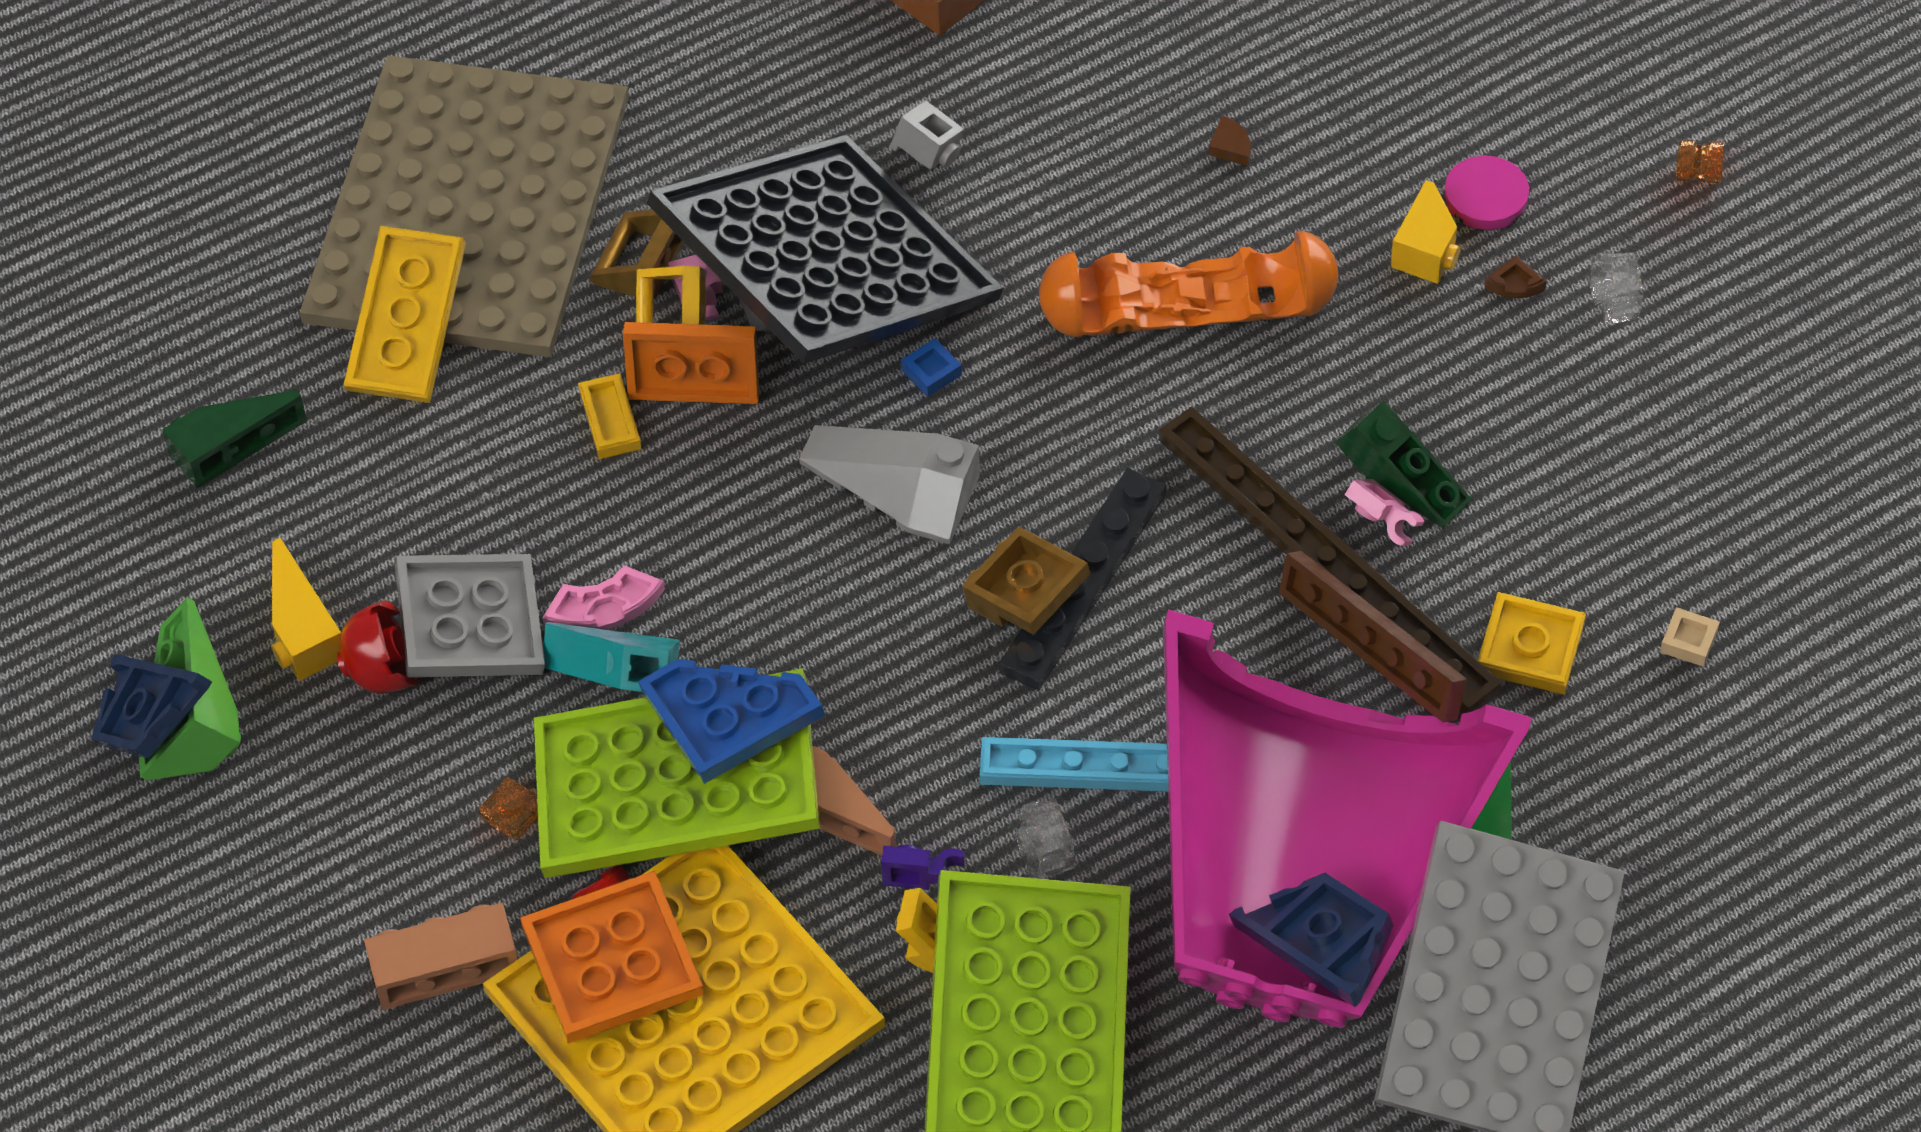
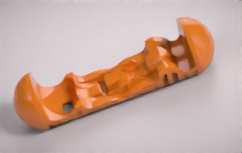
M1297 231L1292 244L1277 253L1265 254L1257 252L1251 247H1241L1232 257L1202 259L1189 263L1185 267H1178L1176 264L1166 262L1134 263L1127 259L1126 253H1111L1095 260L1087 268H1079L1075 252H1068L1055 259L1047 267L1040 282L1039 301L1043 314L1051 326L1060 333L1071 337L1294 318L1297 316L1307 317L1317 314L1331 301L1338 282V265L1328 245L1318 236L1306 231ZM1272 287L1275 301L1261 303L1258 288Z

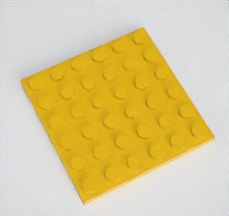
M728 845L668 856L643 873L655 871L703 985V996L568 1044L532 951H529L483 983L486 995L603 1132H739L885 1027V1017Z

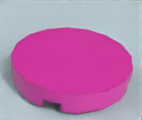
M1483 155L1468 158L1454 166L1447 175L1444 200L1449 212L1453 216L1456 214L1459 218L1463 219V224L1471 228L1489 231L1505 228L1513 224L1514 219L1520 214L1521 216L1527 208L1530 187L1525 174L1515 164L1500 157Z

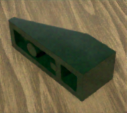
M297 390L198 407L190 413L176 418L170 425L163 428L162 432L169 456L192 483L199 488L307 422L301 395Z

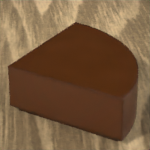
M1222 115L1209 144L1208 155L1248 166L1251 143L1247 132L1239 123Z
M1515 256L1487 276L1484 287L1503 297L1527 298L1543 292L1546 288L1547 280L1518 256Z

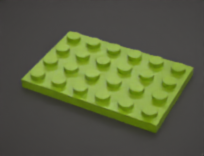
M803 668L785 671L787 673L800 674L807 683ZM782 672L769 674V676L781 677ZM646 697L534 718L540 869L545 878L820 829L811 724L704 784Z
M947 870L940 871L938 878L924 1132H1121L1131 887Z

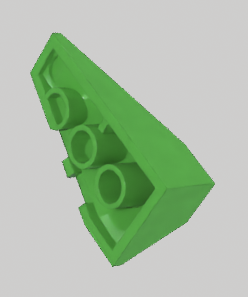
M186 598L160 626L154 663L199 673L212 681V684L149 759L139 756L140 777L147 781L213 771L226 757H230L236 752L241 741L238 710L196 604L193 600Z

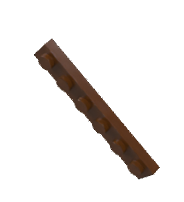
M1302 551L1287 553L1279 594L1440 721L1458 720L1467 682L1463 675Z

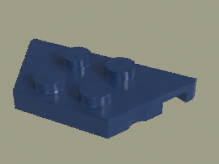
M114 654L110 668L118 672L114 691L110 688L103 691L100 714L95 722L91 739L106 748L149 759L209 689L212 681L196 672Z
M1322 873L1305 880L1295 888H1286L1269 895L1271 904L1245 914L1242 906L1229 913L1235 928L1354 1007L1360 1003L1394 926L1388 912L1327 873Z

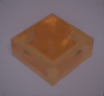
M507 776L478 809L480 819L517 841L538 817L537 794Z

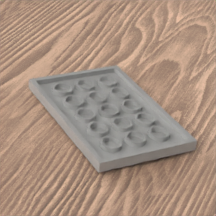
M1440 820L1436 824L1374 1102L1483 1132H1570L1625 871Z

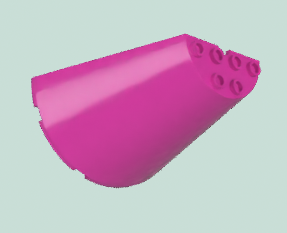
M1168 609L1163 625L1173 950L1174 968L1179 973L1178 980L1217 994L1215 1001L1223 1006L1243 1009L1244 1004L1260 1008L1262 1009V1016L1274 1021L1289 1022L1290 1016L1315 1019L1322 1024L1332 1027L1344 1028L1346 1021L1358 1019L1363 1015L1413 929L1436 824L1441 820L1472 828L1528 732L1532 717L1486 704L1480 709L1462 714L1460 723L1457 725L1450 723V721L1442 722L1435 716L1407 714L1402 719L1372 709L1322 698L1280 682L1247 673V667L1226 652L1217 649L1212 652L1215 643L1212 635L1213 622ZM1322 873H1327L1388 912L1394 926L1360 1003L1354 1007L1235 928L1229 913L1242 906L1245 914L1271 904L1269 895L1286 888H1295L1305 880Z

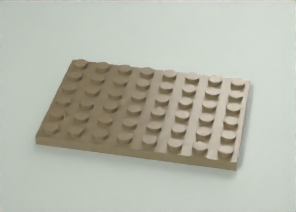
M387 55L300 310L302 323L356 331L380 226L463 237L466 242L444 343L551 358L629 99L628 86Z

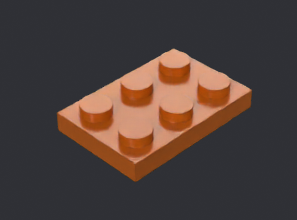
M625 322L623 343L628 400L758 404L759 375L756 326Z

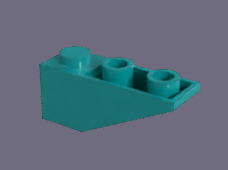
M547 622L545 624L543 646L544 668L618 689L642 692L638 681L677 660L680 640Z

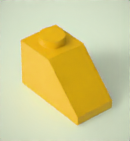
M1425 181L1394 237L1390 267L1438 284L1445 270L1452 271L1455 267L1461 247L1455 245L1457 225L1434 182Z

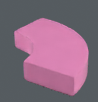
M624 565L614 577L598 585L578 587L563 584L542 617L543 625L545 627V624L550 622L603 630L623 625L644 613L656 602L665 590L664 581Z

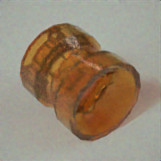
M1680 139L1677 154V181L1690 182L1694 178H1703L1706 183H1720L1723 170L1724 143L1721 141H1709L1706 145L1697 144L1694 140Z

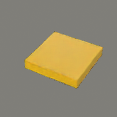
M1498 592L1478 662L1498 679L1565 695L1585 624L1586 613Z

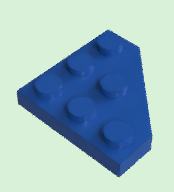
M677 659L638 681L642 693L704 784L825 716L823 706L803 677L795 673L782 672L781 677L758 674L755 668L721 664L720 669L697 667L695 661Z

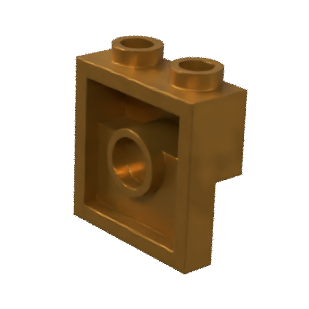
M1018 526L1007 539L1002 540L997 545L994 553L978 569L970 573L962 588L968 608L1001 627L1009 621L1034 635L1090 575V570L1087 562Z

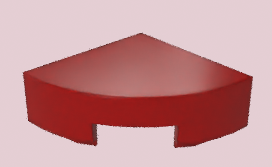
M622 865L613 866L600 874L602 877L600 880L586 888L582 887L571 898L575 899L628 880L630 877Z

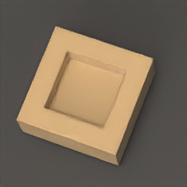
M1676 607L1662 641L1660 653L1704 667L1717 635L1720 622Z

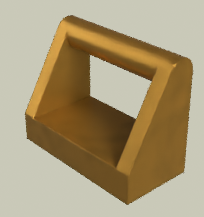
M652 209L626 212L622 215L589 279L597 286L636 297V270L668 267V262L676 259L684 241ZM633 231L652 236L637 265L615 267ZM653 279V301L665 279Z

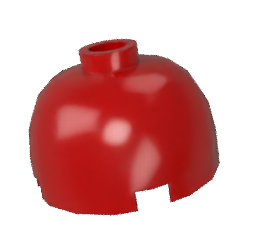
M380 601L356 612L343 627L340 637V651L337 652V662L341 672L346 677H351L357 685L370 693L387 694L415 686L419 682V680L407 677L402 628H400L397 620L394 618V616L400 614V611L389 601Z

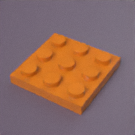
M655 871L520 917L522 929L568 1044L704 995L703 985Z

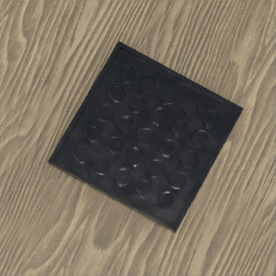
M848 135L650 191L647 205L803 364L999 301L1003 287Z

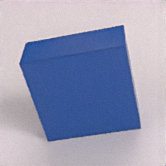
M936 338L901 359V370L927 397L962 376V365Z

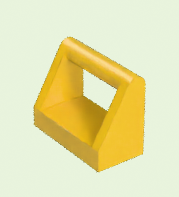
M700 266L636 270V322L653 323V279H682V324L705 325L706 270Z

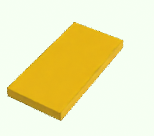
M380 226L343 386L346 391L430 403L466 246L463 237Z

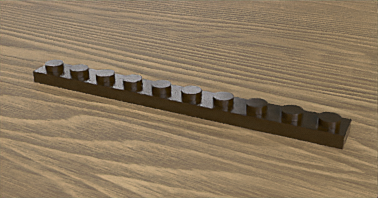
M1192 406L1159 430V441L1281 551L1286 555L1287 553L1297 551L1305 553L1463 675L1467 682L1460 712L1464 714L1475 711L1500 693L1502 682Z

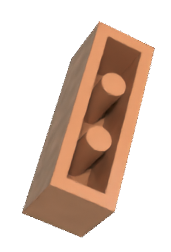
M503 902L494 905H478L471 908L468 912L446 918L433 917L416 926L401 930L389 929L378 933L374 937L364 939L382 1010L482 984L518 960Z

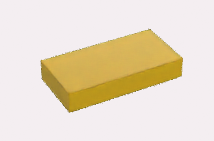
M618 373L578 383L579 393L598 458L603 459L641 450L639 434L621 374Z

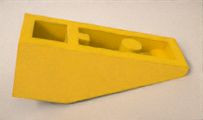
M278 538L272 541V626L277 642L272 644L271 648L281 668L290 667L298 681H301L337 663L341 631L282 539Z

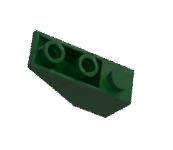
M1384 400L1361 415L1335 441L1336 445L1363 475L1369 479H1374L1404 503L1441 528L1445 527L1472 500L1467 492Z

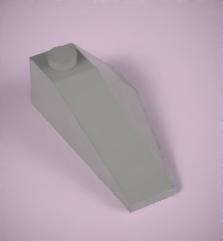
M815 425L799 458L802 466L840 490L848 489L864 499L865 506L875 512L879 509L896 520L898 527L906 532L946 544L951 543L980 477L979 445L937 433Z

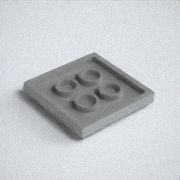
M531 554L418 555L396 557L395 572L407 677L543 675L545 661Z

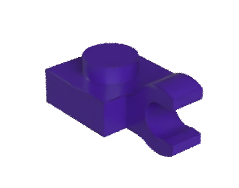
M913 845L883 846L881 859L883 886L929 890L930 883L938 884L941 870H947L946 868L952 865H965V852L960 849L951 848L931 858L930 850H923Z

